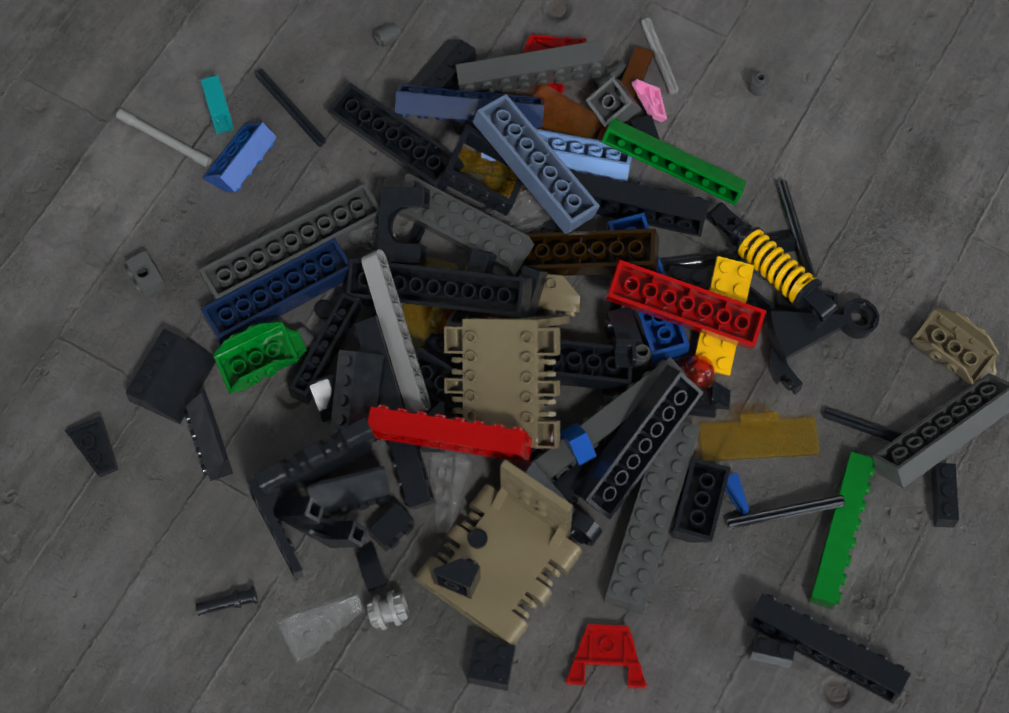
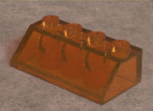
M544 83L533 95V97L545 98L542 127H538L539 130L596 140L603 124L595 113Z

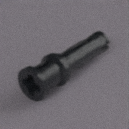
M251 586V589L240 592L236 590L231 595L195 603L197 614L200 616L230 607L242 608V605L258 604V596L255 586Z

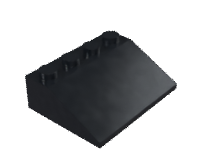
M163 329L128 387L126 395L130 402L181 424L185 417L184 413H187L186 405L197 396L216 361L212 355L183 337Z

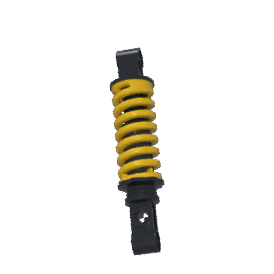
M722 202L706 214L710 223L722 231L730 239L732 245L737 246L735 253L741 258L746 259L748 264L754 265V269L760 272L762 277L768 279L770 284L775 285L778 291H782L783 296L789 298L796 309L806 307L821 322L838 309L835 302L820 290L822 282L819 279L813 278L811 273H805L803 266L797 267L798 262L796 260L790 261V254H783V248L777 247L775 241H769V236L764 235L760 227L752 229L749 223H744Z

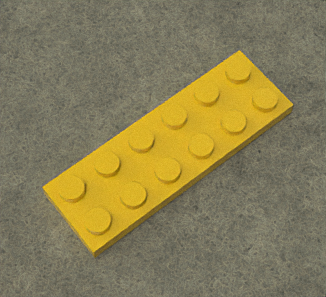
M717 256L709 291L746 303L754 265ZM699 332L692 368L730 376L737 345Z

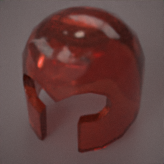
M695 355L686 361L684 365L685 376L696 386L704 389L712 384L715 378V368L709 358Z

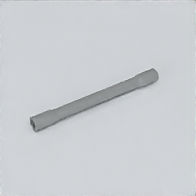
M123 109L117 112V119L130 126H134L185 154L206 168L210 166L212 162L211 157L194 150Z

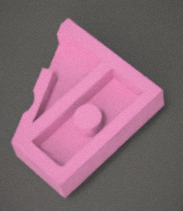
M638 79L633 81L632 86L649 116L652 115L654 120L665 121L667 116L660 88Z

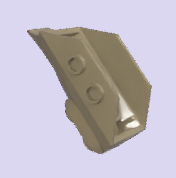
M547 274L537 310L545 311L546 315L557 316V313H564L565 316L576 318V314L581 312V297L562 275Z
M936 308L911 340L920 352L935 362H941L948 371L956 373L971 385L988 373L992 375L997 373L996 358L1000 353L991 337L982 327L976 326L967 316L958 312Z

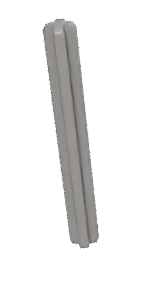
M648 17L641 20V25L651 50L654 51L655 60L668 92L671 95L676 94L679 88L651 19Z

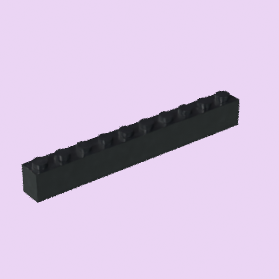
M374 316L355 323L356 330H354V335L361 345L359 352L385 355L379 405L387 406L389 410L395 411L397 408L405 409L378 317ZM386 440L387 447L390 451L392 450L394 457L392 458V464L399 474L397 477L398 484L403 488L405 494L403 495L405 506L415 510L435 503L419 445Z

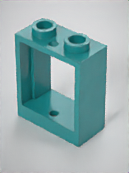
M208 76L202 79L201 83L216 135L234 130L219 76Z

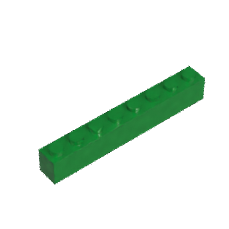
M612 118L601 141L605 145L735 206L747 182L615 118Z
M851 452L848 457L838 494L844 496L845 506L834 508L809 603L833 609L835 604L840 603L842 593L839 592L840 585L844 586L847 574H844L845 567H849L852 559L849 551L850 548L854 549L857 538L853 536L855 530L859 531L861 519H858L859 514L864 512L866 501H863L864 495H868L871 484L868 483L869 476L873 477L876 468L873 465L872 457Z

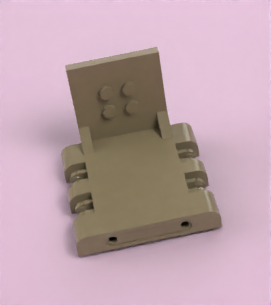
M492 315L462 319V326H445L444 353L463 354V357H452V362L454 363L463 362V369L454 368L452 369V374H461L463 377L444 378V393L463 394V396H452V401L463 402V408H453L452 413L463 414V417L459 418L466 419V422L470 423L478 420L485 422V425L492 426L493 423L501 424L507 429L521 427L533 440L531 448H560V420L544 419V417L556 416L555 411H544V404H556V399H545L544 396H560V380L544 379V377L556 376L554 371H544V364H556V359H544V355H560V328L549 326L569 324V316L535 315V317ZM447 417L446 419L454 420V417Z
M505 460L500 466V490L498 491L492 486L485 484L469 505L472 511L467 515L477 525L473 527L465 521L461 522L460 525L462 527L455 524L445 536L448 542L444 544L446 550L454 554L452 558L441 552H438L436 555L441 561L430 556L414 577V581L502 643L516 645L528 629V624L522 618L528 619L530 616L526 610L519 607L520 604L523 602L531 609H535L537 604L544 607L552 596V592L548 587H552L553 582L545 577L543 573L547 571L552 576L559 577V571L567 576L582 555V550L577 544L569 540L573 505ZM479 528L487 533V544L481 549L472 548L468 543V534L473 529ZM460 558L475 560L480 566L481 578L472 598L469 599L434 584L432 573L434 568Z

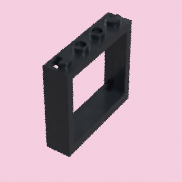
M466 124L439 182L507 216L523 184L519 178L516 180L510 197L507 198L453 170L464 144L508 166L484 135Z

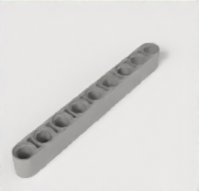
M378 249L362 257V266L405 409L408 410V413L413 414L416 411L425 412L431 408L430 399L386 255L382 250Z

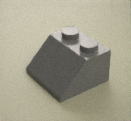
M614 76L586 99L605 128L609 127L612 118L625 122L641 109L624 84Z

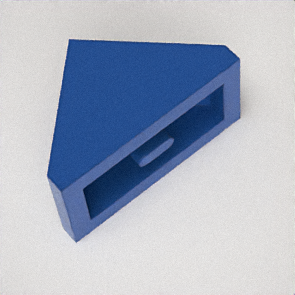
M577 423L560 432V436L579 466L597 457L587 432Z

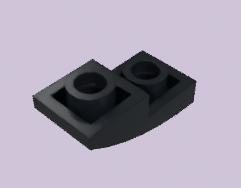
M375 546L356 552L367 590L370 592L387 585L384 570L380 564Z

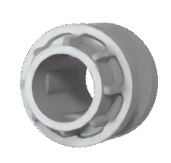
M389 591L387 592L386 599H382L380 595L373 596V600L367 604L368 616L374 628L389 629V623L393 621L396 626H400L409 617L408 605L401 592Z

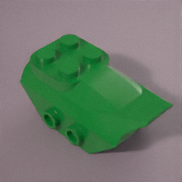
M283 322L251 325L247 330L231 335L229 339L221 344L213 356L228 393L232 394L246 390L261 382L264 377H271L277 371L299 361V358L307 349L299 331L288 329L284 326Z

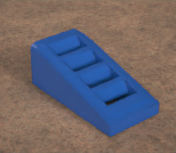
M735 472L729 476L725 492L740 515L748 514L749 507L739 476Z

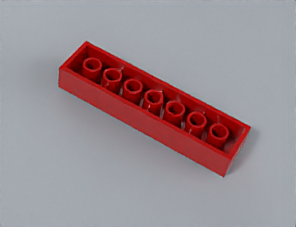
M619 260L616 264L605 297L607 301L749 350L756 345L766 314L764 309Z
M378 405L377 408H370L368 424L376 439L504 460H529L533 440L521 427L507 429L504 428V425L493 423L492 426L485 425V422L478 420L470 423L466 422V419L454 417V420L446 419V416L435 414L432 417L427 416V413L416 411L413 414L408 413V410L397 408L396 411L389 410V407Z

